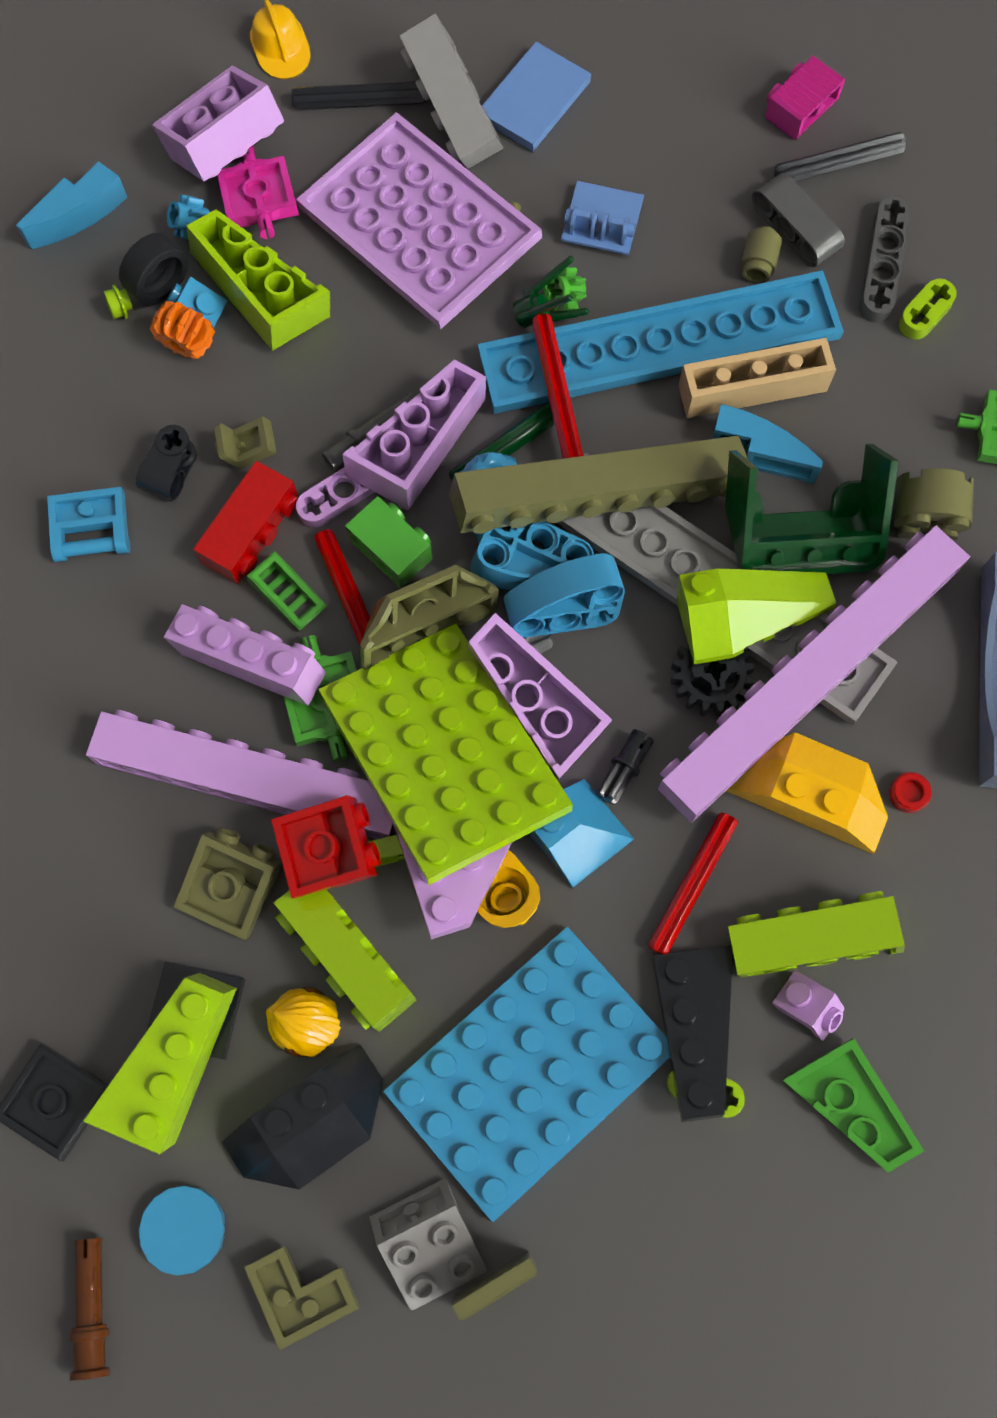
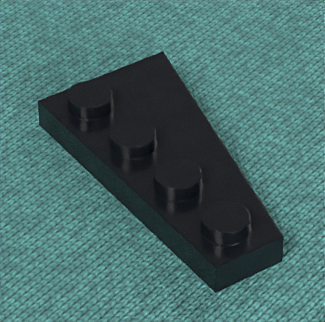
M732 945L673 952L666 955H653L652 961L681 1122L723 1117L726 1100L733 961Z

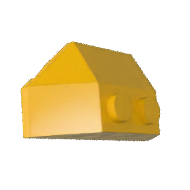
M796 732L781 738L727 789V792L871 854L875 853L888 819L869 763Z

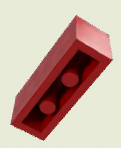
M256 460L193 550L200 563L238 585L243 576L247 577L254 570L257 564V556L264 546L268 547L272 544L278 533V526L284 517H289L295 511L299 496L294 481Z

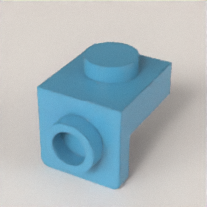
M190 276L182 286L178 283L175 284L166 301L180 302L186 307H192L194 311L202 313L205 319L210 320L214 328L228 300Z

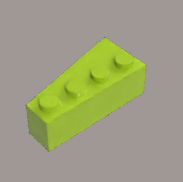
M289 890L274 902L281 912L275 917L290 936L294 932L299 934L305 942L300 947L302 952L315 967L320 962L330 973V976L325 980L340 998L345 994L356 1006L351 1012L365 1030L372 1026L378 1032L382 1031L417 1001L406 985L399 979L327 890L298 899H292Z
M883 891L859 895V902L843 905L842 899H833L817 903L818 910L802 913L801 907L798 906L778 910V917L761 920L760 914L736 918L738 925L728 926L738 976L744 978L797 969V965L803 964L806 967L827 965L837 962L838 958L846 957L847 960L865 959L879 954V951L889 950V955L903 953L905 944L894 896L884 898Z

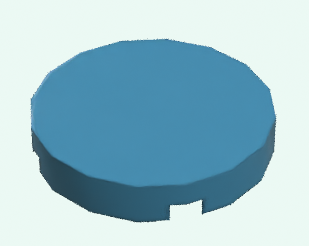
M186 1185L165 1190L153 1198L145 1209L139 1227L140 1246L148 1262L161 1272L177 1276L195 1273L213 1261L222 1248L225 1237L224 1225H226L224 1212L217 1199L202 1188Z

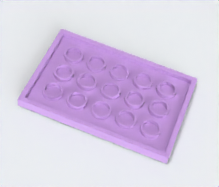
M397 112L296 199L299 208L439 329H442L542 238L540 227Z

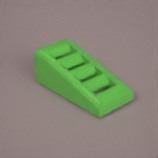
M276 551L247 575L246 581L299 632L327 607ZM277 570L280 575L267 586L264 580ZM287 580L291 585L277 596L273 591ZM298 590L302 595L291 605L287 606L284 601ZM308 600L313 605L298 618L293 612Z

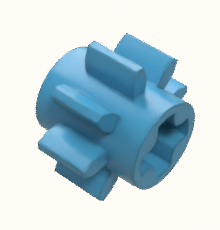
M181 194L180 202L172 201L167 210V224L170 228L175 229L174 236L188 240L186 225L210 213L207 208L203 207V199Z

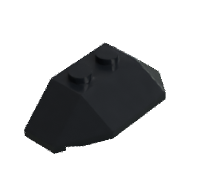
M359 1045L320 1067L250 1116L225 1138L222 1144L243 1178L301 1189L371 1139L384 1079L363 1047Z

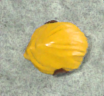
M304 986L303 988L288 990L266 1010L268 1031L273 1041L285 1053L297 1057H315L334 1042L341 1029L335 1002L330 997L325 996L322 991Z

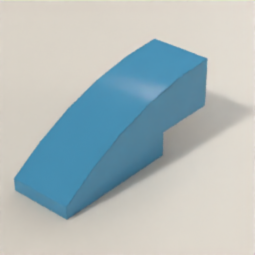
M98 161L75 185L66 178H63L16 224V227L29 248L43 247L73 236L92 226L111 213L128 197L119 176Z
M721 404L712 439L739 436L748 460L758 468L757 471L815 483L823 461L808 446L786 430L764 418L745 410Z

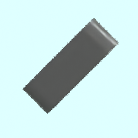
M787 173L778 174L752 193V202L759 215L809 267L818 266L844 247L845 240L840 228Z

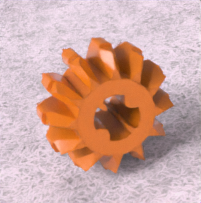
M166 301L161 305L159 310L156 311L150 327L153 337L156 341L161 342L163 347L169 348L174 353L181 354L185 358L190 357L192 359H199L206 350H209L215 333L210 320L205 319L202 313H198L192 307H186L180 302L174 303L172 301Z

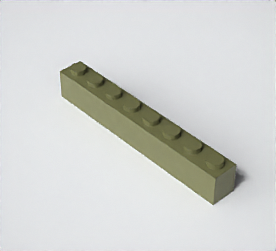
M731 436L458 472L454 474L449 496L460 533L474 532L481 534L494 528L508 526L522 528L536 522L547 521L549 523H557L571 517L583 516L585 518H592L606 512L619 511L627 513L641 507L654 506L662 508L676 502L688 501L696 503L706 498L718 496L726 498L729 451L737 450L747 460L748 458L740 437Z

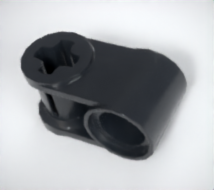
M168 425L158 432L146 459L138 469L136 486L139 489L170 501L178 498L183 489L185 479L197 457V450L189 440V435L184 428L179 425Z

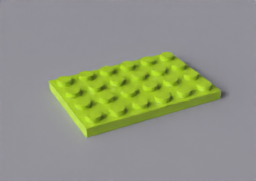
M457 624L389 655V658L366 670L361 668L319 688L321 699L428 885L568 814L573 809L571 800L511 707L467 648L468 641Z

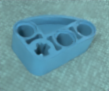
M543 521L530 523L522 528L508 526L505 527L508 529L507 531L501 528H494L484 533L471 560L470 568L471 573L495 584L497 588L511 591L532 576L567 562L566 557L577 559L594 555L590 544L585 540ZM532 541H538L542 543L545 549H538L534 546ZM483 556L493 557L498 565L487 563Z
M600 553L573 559L546 569L513 588L504 596L503 601L510 626L521 637L528 638L602 627L612 623L619 616L625 588L615 558L610 554Z

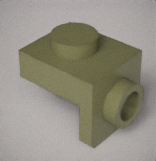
M263 416L233 430L223 424L214 426L216 437L215 449L219 458L239 469L254 464L256 460L259 462L277 454L271 421Z

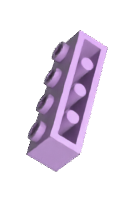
M182 604L164 635V638L182 656L309 706L326 674L325 670L314 658L315 652L299 643H294L293 647L282 643L283 641L275 634L262 630L260 634L250 631L248 625L235 618H230L228 622L219 619L215 612L204 606H198L197 609Z

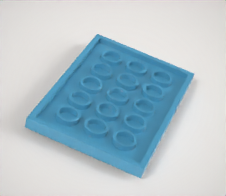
M567 926L383 1092L493 1223L670 1058L667 1037Z

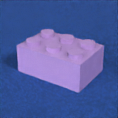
M232 65L154 122L152 126L170 159L202 181H206L217 176L221 169L232 160L245 155L248 148L260 139L270 136L275 128L284 122V119L268 85Z

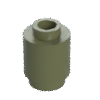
M761 226L751 230L747 235L740 267L742 269V276L750 282L765 283L775 273L782 238L773 228Z

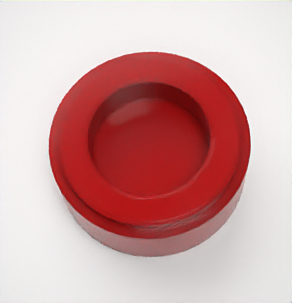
M914 772L901 774L891 783L889 788L891 803L895 808L904 813L920 811L929 803L932 795L931 786L927 779Z

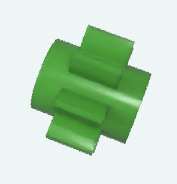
M577 267L565 268L563 272L543 288L544 296L548 301L568 294L573 297L571 302L556 307L553 311L578 309L577 302L587 297L585 294L586 278L576 275Z

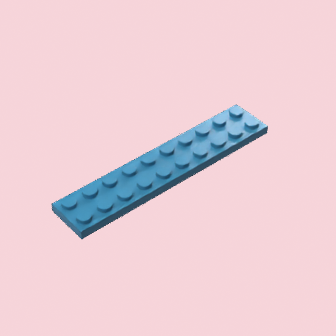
M823 270L554 328L570 398L681 374L685 364L827 338L828 342L839 340L844 332ZM534 332L477 344L494 414L549 402Z

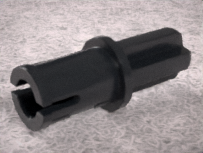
M633 729L619 755L612 757V767L597 791V794L605 802L613 805L618 803L632 777L639 775L638 767L654 743L650 736L644 740L647 735L646 733Z

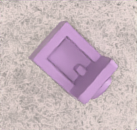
M794 970L772 1002L777 1010L809 1028L814 1036L822 1041L825 1040L829 1032L833 1033L839 1027L845 1009L836 993Z

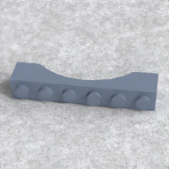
M997 552L981 568L979 787L997 788Z

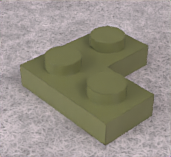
M286 1246L244 1267L279 1351L360 1307L342 1266L303 1286Z

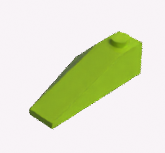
M719 568L680 574L676 601L694 664L734 658L744 653V648L760 640L764 643L774 638L775 633L791 625L799 626L834 609L837 604L827 574L824 572Z

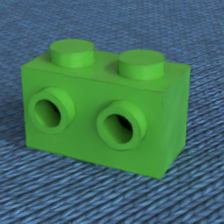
M377 496L345 525L349 541L401 589L433 559L430 545L432 541L421 528L416 526L413 529L406 523L403 512L394 503L390 502L387 505Z

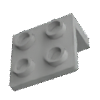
M446 1178L369 1216L376 1245L410 1310L423 1306L487 1271L485 1263L459 1212Z

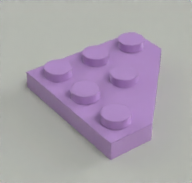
M395 828L430 939L432 940L469 928L512 843L428 885Z

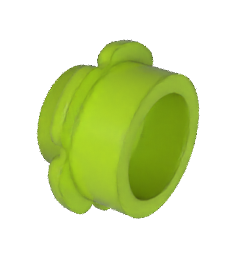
M113 284L112 289L103 291L107 306L113 319L123 316L127 319V311L133 309L130 298L125 288L119 290Z

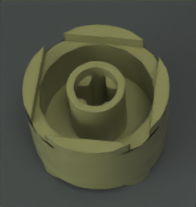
M944 468L921 469L920 477L910 478V472L898 476L895 486L894 526L897 528V536L912 539L919 531L927 534L937 525L953 541L957 540L958 533L966 531L972 526L974 479L970 477L966 481L964 472Z

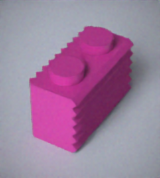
M812 55L805 64L800 62L794 67L788 81H785L783 85L778 83L772 88L766 100L768 102L766 119L771 120L772 124H776L777 128H781L782 132H786L788 136H792L793 140L798 139L840 98L845 78Z

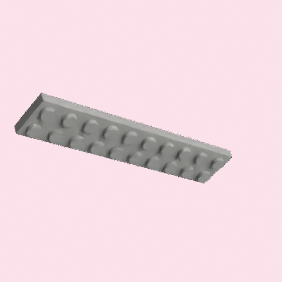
M654 506L641 507L627 513L619 511L606 512L592 518H585L583 516L571 517L557 522L558 525L571 534L585 540L599 553L612 555L618 566L675 605H677L680 574L717 568L741 569L735 552L666 506L662 508ZM824 613L799 626L791 625L775 633L774 638L764 643L760 640L744 648V650H749L751 657L772 670L786 655L793 659L802 650L798 645L810 632L815 629L820 634L828 626L825 620L829 615ZM877 648L834 688L820 704L853 726L898 662Z

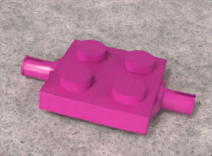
M251 146L248 148L249 154L246 153L242 156L243 162L233 167L221 169L217 176L227 217L240 227L258 224L260 237L267 239L265 229H268L271 239L275 235L272 221L297 216L299 213L284 156L256 159L255 149Z

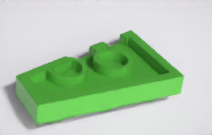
M851 1038L782 1079L887 1172L924 1152L921 1144L855 1038Z

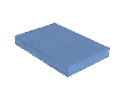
M535 42L486 100L483 107L495 130L534 152L591 82V73L540 43Z

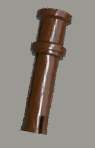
M103 1238L74 1240L76 1327L71 1328V1333H69V1340L74 1342V1370L69 1373L70 1381L101 1378L110 1375V1368L105 1366V1338L109 1336V1328H107V1324H103L102 1316Z

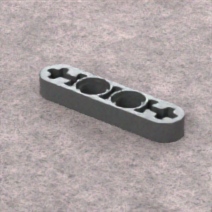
M891 195L885 197L881 201L874 219L860 301L862 316L867 321L873 323L885 321L890 316L896 303L910 217V205L900 196ZM889 210L895 211L896 219L893 225H888L890 219ZM890 238L896 243L897 247L892 250L884 249L880 246L879 240ZM885 268L890 271L892 277L888 280L879 279L875 276L873 270ZM877 292H883L880 300L881 309L876 308L875 302H873Z

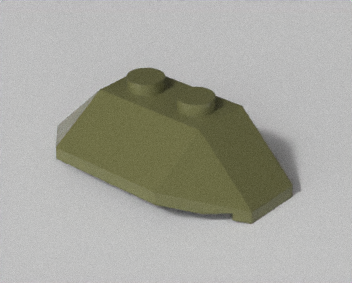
M453 565L385 595L375 602L360 644L361 668L366 670L389 658V655L449 626L457 624L461 629L496 613L499 589L495 584L458 565Z

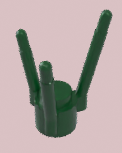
M568 256L533 286L524 289L523 298L513 303V315L521 327L527 328L532 326L534 316L545 313L549 314L551 309L572 301L573 297L570 294L548 301L543 294L538 295V292L573 263L574 258L572 256ZM573 309L549 315L554 322L587 315L589 309Z

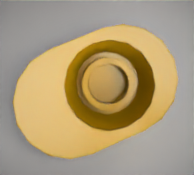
M264 0V7L255 14L250 30V40L256 57L264 72L271 77L282 80L294 78L302 74L309 65L311 54L308 41L300 22L289 8L278 4L272 5L269 0Z
M508 850L489 891H487L478 909V913L491 925L502 928L514 927L520 924L524 925L535 913L540 902V888L536 880L510 850Z

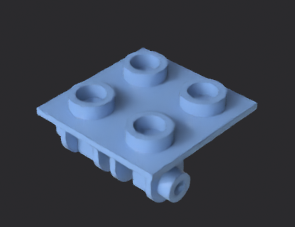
M577 181L570 209H567L565 213V227L561 241L629 255L644 195Z

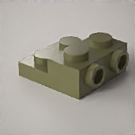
M219 827L217 831L212 830L201 835L174 908L246 940L252 934L264 901L270 898L283 864L281 860L275 858L276 851L271 847L258 843L250 847L239 842L241 835L237 832Z

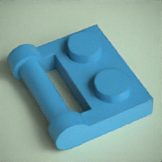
M122 487L47 496L50 551L54 562L67 561L68 557L111 551H116L117 554L130 553L126 499ZM113 528V536L65 542V534Z

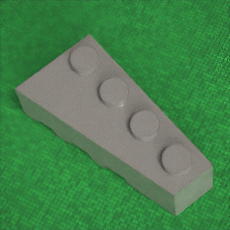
M436 13L399 35L405 46L400 52L410 70L415 68L420 77L416 81V85L424 100L431 99L435 110L430 112L439 131L441 132L445 129L450 138L445 143L450 155L456 161L461 160L466 168L469 169L502 150L503 146L485 108L479 102L478 92L468 74L466 75L468 71L456 51L457 48Z

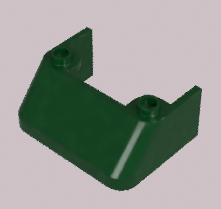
M865 444L861 480L846 481L840 484L832 494L830 510L763 514V499L756 491L758 468L737 450L729 451L725 511L739 567L745 570L824 572L826 574L866 572L876 569L886 556L898 460L874 444Z

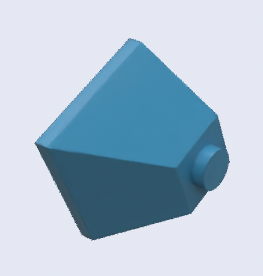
M585 779L563 789L573 804L571 812L529 833L531 838L572 888L634 840Z

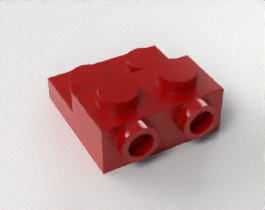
M346 795L271 819L292 899H298L333 887H342L377 876L375 866L381 864L380 853L374 841L368 843L364 827L370 825L369 813L363 802L357 803L355 797Z

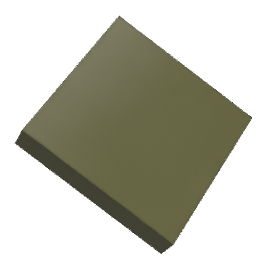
M529 1251L454 1297L452 1307L458 1319L464 1321L537 1275V1267Z

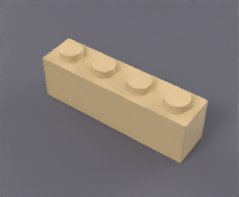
M827 338L685 364L682 368L678 387L686 417L692 418L718 413L721 404L734 408H744L827 392L836 372V367Z

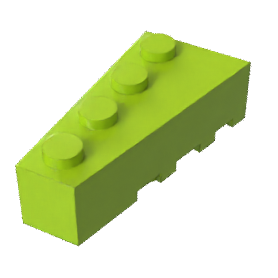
M217 209L186 225L190 253L272 351L330 317V291L321 284L318 286L313 284L306 278V273L296 266L293 268L288 266L278 258L277 252L268 246L264 248L252 240V235Z
M202 973L184 978L83 1122L157 1154L163 1153L176 1144L237 988Z

